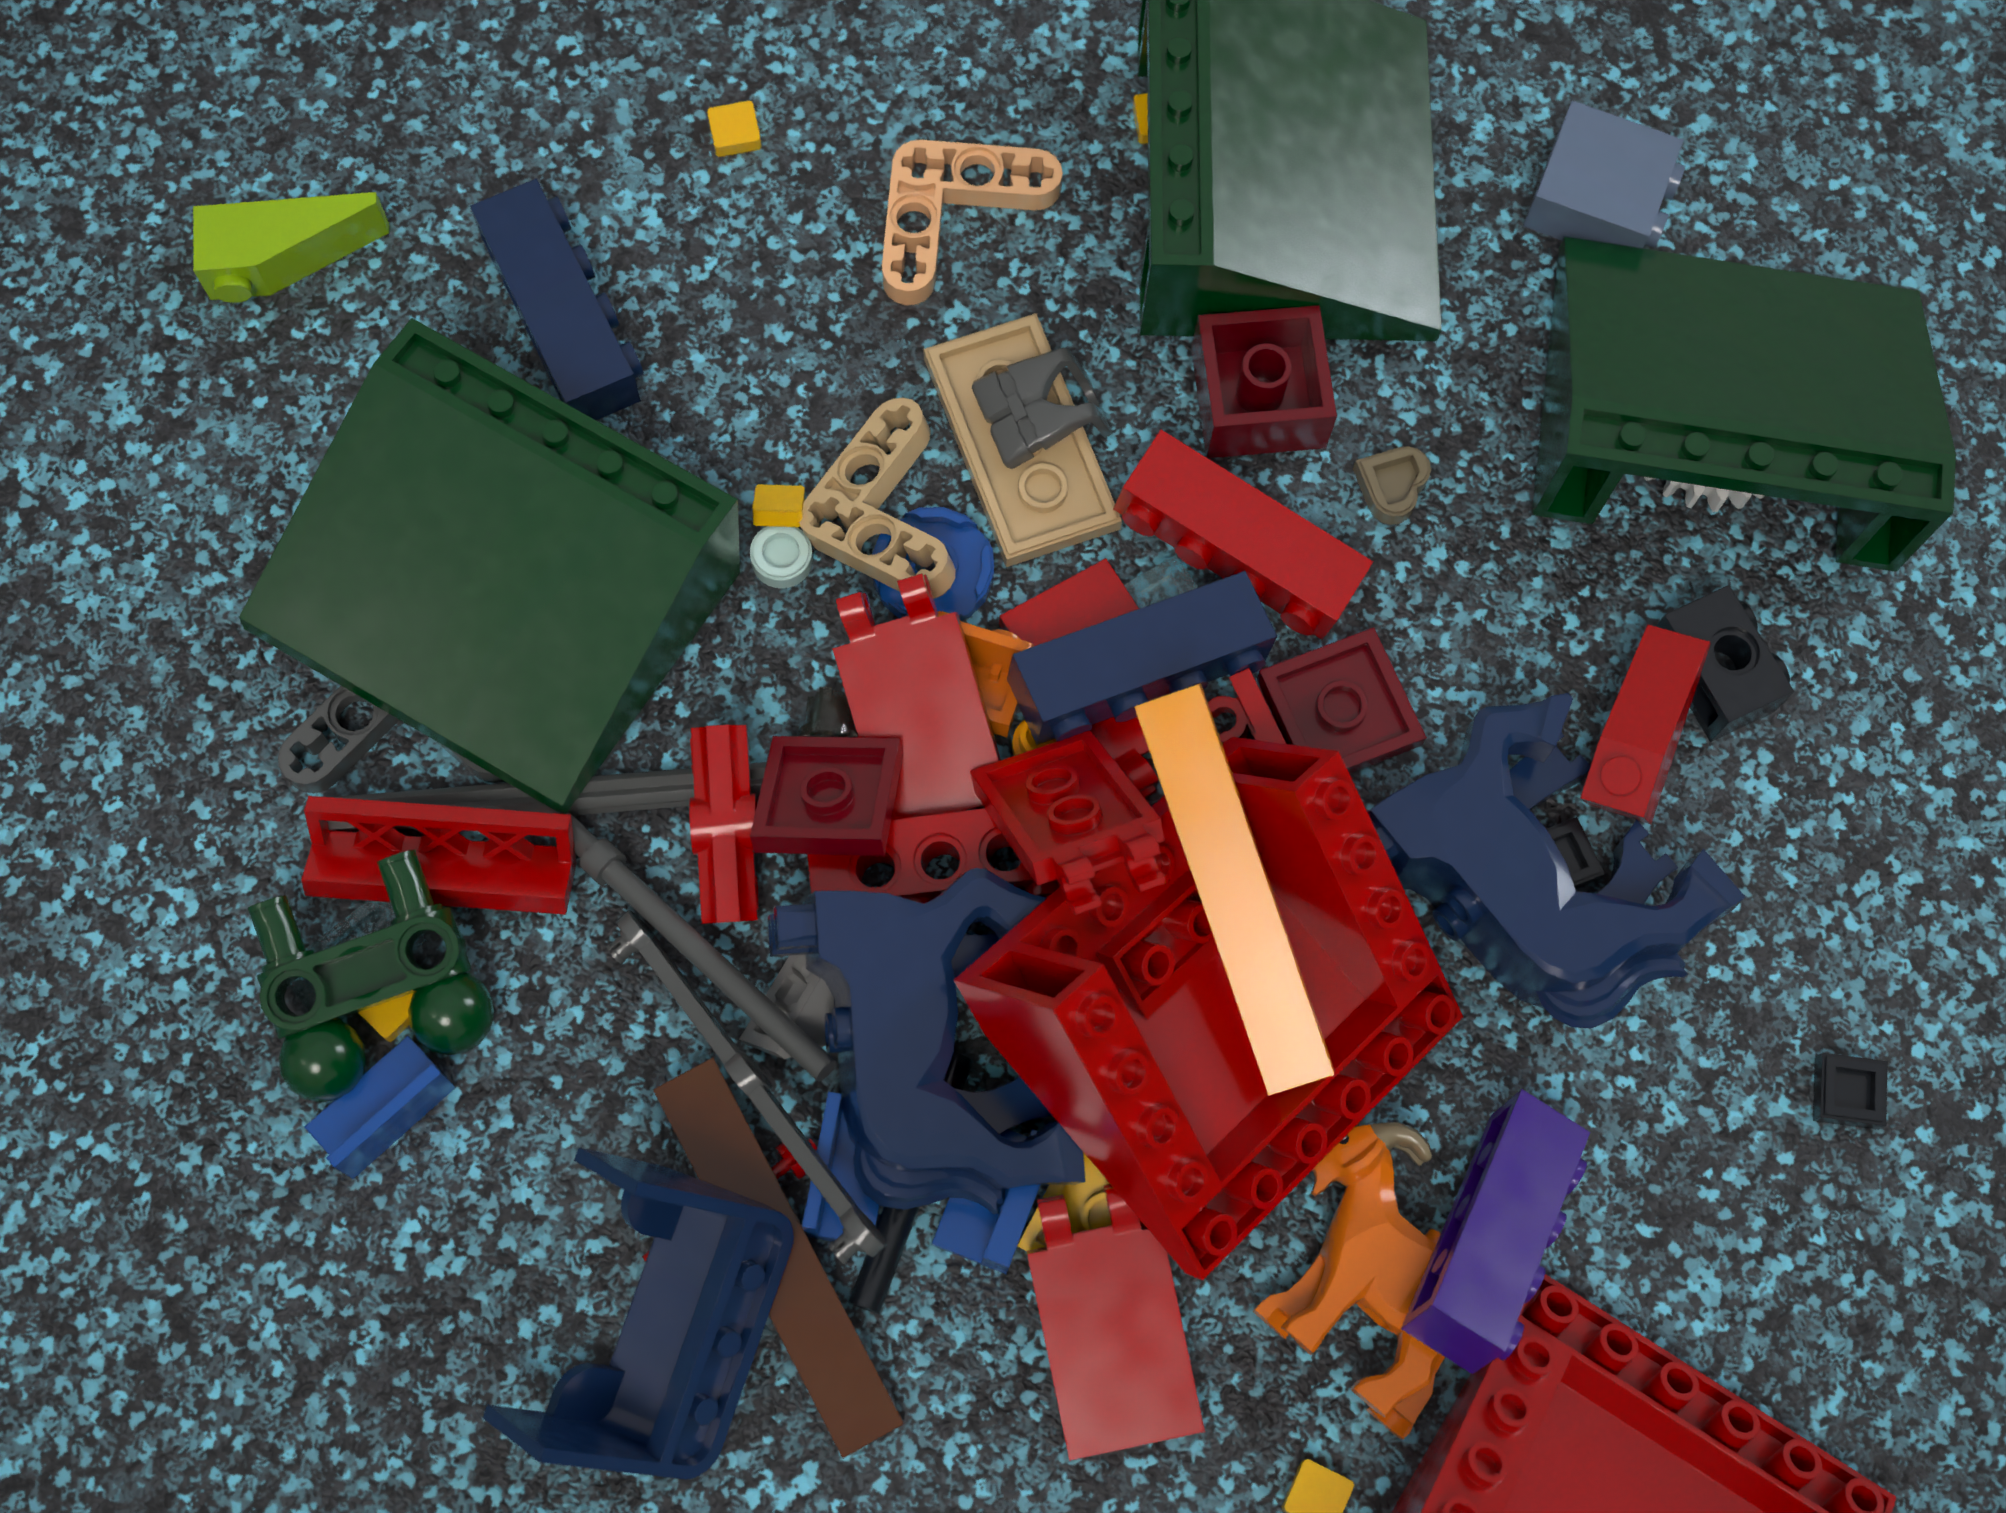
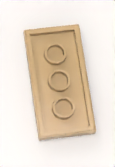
M1036 313L924 349V361L1006 567L1121 530L1122 524L1119 513L1113 510L1115 506L1114 500L1083 426L1047 450L1044 448L1039 449L1033 453L1034 458L1014 469H1010L1004 465L990 433L992 424L984 419L973 393L972 385L974 381L994 371L997 374L1003 373L1008 370V365L1052 351ZM1060 372L1050 388L1047 401L1059 405L1074 406Z

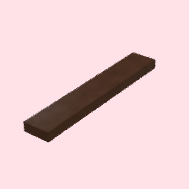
M714 1058L653 1089L700 1180L764 1203L781 1212L790 1220L794 1231V1242L769 1316L842 1458L903 1425L904 1423Z

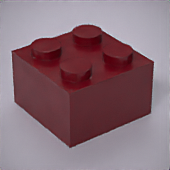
M1320 306L1198 315L1191 352L1206 458L1325 449L1330 439L1337 413Z

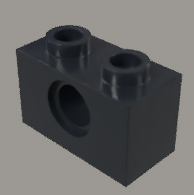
M1730 585L1665 614L1656 625L1659 628L1710 641L1711 643L1690 706L1691 711L1710 742L1774 713L1795 692L1790 685V675L1785 663L1778 655L1770 652L1757 631L1758 624L1752 609L1744 601L1738 600ZM1714 652L1723 653L1730 657L1735 664L1736 670H1729L1721 666L1716 660Z

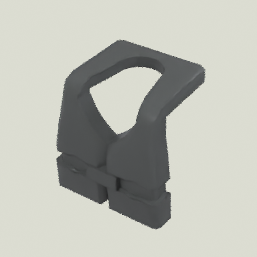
M1059 348L1008 365V370L1003 373L997 374L994 371L973 382V393L984 419L992 424L990 433L1007 468H1016L1034 458L1033 453L1039 449L1044 448L1047 450L1092 422L1104 438L1112 434V429L1090 379L1070 349ZM1067 366L1075 377L1089 403L1070 406L1047 401L1050 388L1064 367Z

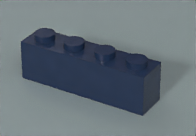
M536 178L470 205L480 237L560 401L594 420L601 419L640 402L641 399L635 379L644 375L642 366L631 343L628 341L619 345L612 329L620 325L608 296L605 292L595 296L588 283L589 280L595 278L593 268L582 245L579 244L571 247L564 234L572 229L559 198L555 196L547 200Z
M1246 571L1012 654L1007 681L1036 745L1052 739H1056L1058 742L1092 729L1093 724L1112 717L1115 718L1116 722H1124L1138 717L1134 708L1136 705L1200 683L1204 690L1208 686V682L1226 675L1232 676L1247 668H1250L1253 674L1266 664L1265 661L1273 647L1277 634Z

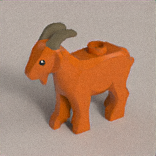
M1399 1122L1355 1126L1312 1170L1315 1177L1314 1186L1311 1191L1313 1196L1322 1193L1334 1181L1346 1187L1313 1264L1286 1292L1268 1296L1253 1310V1313L1283 1339L1290 1335L1310 1355L1316 1351L1327 1333L1353 1304L1362 1309L1380 1327L1396 1334L1398 1345L1394 1363L1383 1374L1357 1380L1351 1387V1390L1368 1405L1365 1409L1397 1438L1405 1439L1432 1396L1435 1374L1446 1358L1401 1329L1441 1233L1434 1229H1429L1424 1235L1401 1216L1394 1192L1392 1148L1401 1150L1417 1166H1421L1423 1162H1429L1432 1158L1429 1143L1418 1130Z

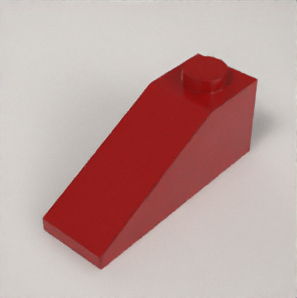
M1647 624L1600 736L1580 797L1589 806L1652 824L1711 645L1710 641Z

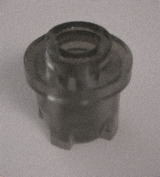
M820 687L819 692L815 693L814 696H808L805 723L798 728L797 736L858 738L846 694L833 690L832 687Z

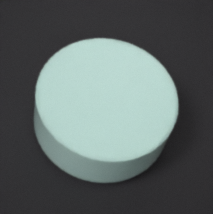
M766 526L756 534L750 546L753 571L758 579L768 586L774 588L793 587L802 582L812 568L813 555L810 540L798 527Z

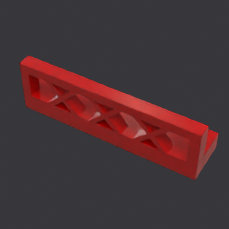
M308 796L304 813L312 845L301 878L305 896L390 902L377 862L401 852L415 850L434 904L441 903L442 906L564 915L567 913L577 865L571 814ZM327 821L348 822L359 829V831H331ZM393 827H414L425 835L422 837L405 836ZM462 830L479 831L488 837L489 840L486 842L471 841L459 834V832ZM527 835L556 837L557 847L534 845L524 839V837Z

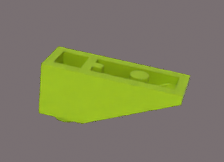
M376 192L193 206V271L210 300L240 303L249 300L251 297L270 296L389 234V222Z

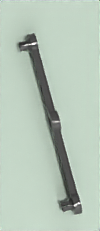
M628 910L616 921L620 928V936L606 946L607 950L611 952L610 954L620 964H623L634 952L641 953L723 1062L730 1077L750 1098L838 1215L843 1225L842 1230L844 1233L828 1244L831 1251H836L834 1255L838 1260L846 1264L858 1251L866 1252L871 1257L877 1255L887 1246L880 1231L860 1210L770 1091L772 1085L766 1075L747 1054L738 1049L663 950L659 940L650 928L634 912Z

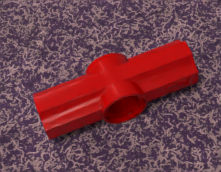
M711 725L691 728L690 747L694 797H690L689 820L693 855H698L701 923L758 920V878L756 876L755 852L750 838L757 807L756 793H751L748 726Z

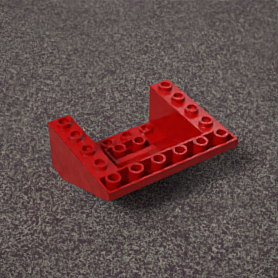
M1230 737L1222 744L1335 1070L1333 1076L1268 1095L1165 795L1152 808L1161 818L1165 838L1164 842L1158 843L1160 854L1154 855V859L1158 868L1164 874L1166 883L1139 892L1133 885L1124 862L1096 871L1095 877L1089 878L1094 891L1101 900L1102 906L1074 915L1070 910L1060 886L954 979L955 984L985 1036L1186 1274L1200 1280H1204L1463 1018V1014L1340 752L1337 750Z
M1545 1274L1539 1289L1523 1305L1518 1321L1524 1324V1330L1516 1348L1505 1360L1495 1358L1474 1374H1470L1391 1512L1892 1513L1896 1496Z

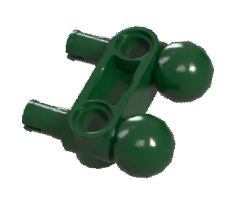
M415 850L401 852L377 862L396 916L395 919L390 921L392 926L316 953H314L313 949L306 951L287 896H278L248 907L267 963L261 967L263 973L257 975L261 987V1009L267 1019L274 1024L278 1039H284L279 1054L281 1076L288 1088L302 1099L319 1103L337 1100L351 1092L362 1078L366 1063L364 1044L356 1030L340 1020L347 1016L413 993L408 1009L411 1030L422 1045L432 1052L445 1055L468 1052L478 1046L491 1029L494 1018L492 997L484 983L467 973L472 968L466 954L465 939L456 926L450 907L443 908L441 903L434 904ZM435 931L441 935L445 942V957L436 967L424 969L413 958V945L416 939L423 933ZM299 977L310 981L316 992L314 1006L302 1016L290 1011L285 1002L287 987Z

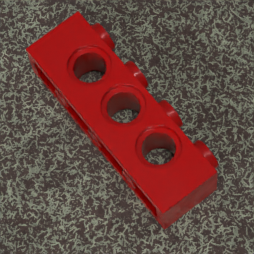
M985 808L891 820L885 856L807 854L811 894L814 891L888 893L925 904L939 896L965 872L974 868L987 869L1015 887L1036 896L1048 898L1060 887V884L1056 879L1037 886L1022 863L1010 871H1000L989 864L991 857L997 850L1011 846ZM940 855H950L960 861L957 871L946 879H934L925 873L929 862ZM887 863L895 868L891 880L881 887H869L862 883L864 872L873 864Z

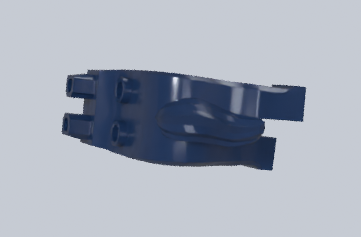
M1569 693L1550 696L1543 701L1529 704L1487 706L1478 711L1466 729L1457 766L1421 777L1375 805L1368 811V814L1403 889L1414 891L1425 897L1435 908L1433 910V917L1436 923L1453 941L1461 939L1494 979L1519 1000L1546 1009L1554 1019L1570 1027L1592 1029L1612 1020L1630 1002L1638 988L1646 983L1663 977H1685L1688 975L1684 969L1685 962L1678 952L1701 931L1730 913L1746 897L1710 855L1702 849L1690 858L1676 875L1672 892L1665 904L1656 906L1644 905L1658 883L1678 869V867L1666 853L1655 861L1644 849L1640 841L1648 836L1649 833L1637 819L1613 850L1614 865L1612 876L1605 887L1598 893L1576 891L1568 865L1547 829L1531 812V810L1552 796L1580 783L1589 773L1591 766L1582 755L1569 762L1557 747V742L1564 737L1561 731L1573 698ZM1508 755L1525 756L1509 769Z
M974 868L965 872L939 896L925 904L888 893L814 891L807 897L804 904L776 906L774 914L768 916L770 957L805 955L806 970L823 979L834 997L835 1007H833L832 1013H825L824 1019L827 1053H838L840 1089L843 1097L842 1109L849 1138L856 1146L853 1156L855 1176L864 1194L880 1206L906 1210L929 1205L948 1197L964 1198L979 1203L992 1214H998L1000 1207L1004 1204L1005 1189L1040 1184L1076 1185L1086 1182L1083 1151L1057 1120L1047 1123L1036 1134L1023 1141L1013 1142L999 1135L1025 1121L1035 1118L1053 1117L1019 1075L1008 1084L999 1088L979 1092L953 1088L944 1080L954 1051L958 1018L954 979L1047 899V897L1036 896L1017 888L984 868ZM973 922H982L995 932L985 935L965 934Z

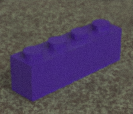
M1523 1089L1490 1116L1401 1329L1471 1374H1474L1495 1358L1505 1360L1513 1352L1524 1330V1324L1518 1321L1523 1305L1535 1295L1545 1276L1546 1269L1539 1265L1543 1253L1557 1239L1566 1222L1567 1215L1561 1211L1566 1195L1575 1189L1586 1170L1587 1162L1581 1158V1155L1590 1135L1588 1130Z

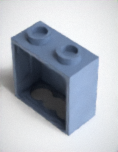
M1572 100L1557 133L1523 227L1562 241L1565 236L1644 248L1645 245L1655 248L1668 218L1667 213L1659 211L1663 197L1670 200L1673 199L1685 170L1684 165L1676 163L1684 139Z

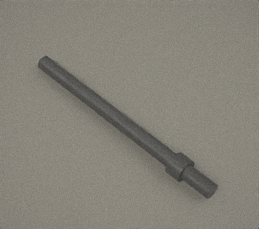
M571 814L574 851L581 858L580 867L599 885L608 884L813 1078L817 1081L825 1079L835 1068L836 1061L625 865L626 856L608 839L598 840Z

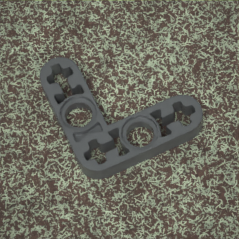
M340 686L286 738L278 754L279 768L289 782L302 792L318 793L326 791L339 781L399 719ZM360 701L367 702L373 706V718L363 729L349 731L341 727V713L351 703ZM327 727L332 730L340 742L345 744L340 751H338L332 741L329 742L322 732ZM438 743L477 778L493 783L504 781ZM305 751L314 756L319 754L318 756L323 766L316 772L307 767L302 769L303 766L298 760L300 755Z

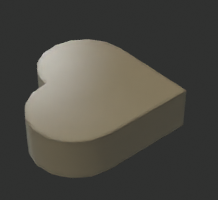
M1406 446L1358 459L1355 461L1353 471L1373 517L1382 523L1393 525L1404 522L1412 514L1417 503L1418 494L1424 489L1430 477L1431 465L1429 459L1422 451Z

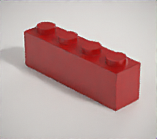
M1163 430L1159 431L1124 484L1113 510L1122 515L1123 521L1132 530L1148 537L1155 535L1174 547L1177 556L1194 568H1207L1223 579L1246 571L1260 602L1281 614L1282 621L1292 630L1307 636L1313 634L1321 640L1337 622L1374 562Z

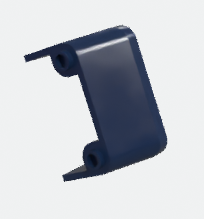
M579 1147L574 1161L624 1190L621 1199L623 1219L629 1227L640 1234L654 1237L610 1365L583 1363L568 1370L557 1382L546 1412L487 1404L483 1419L540 1463L677 1479L698 1477L715 1463L725 1442L794 1242L792 1224L784 1214L764 1203L668 1167Z

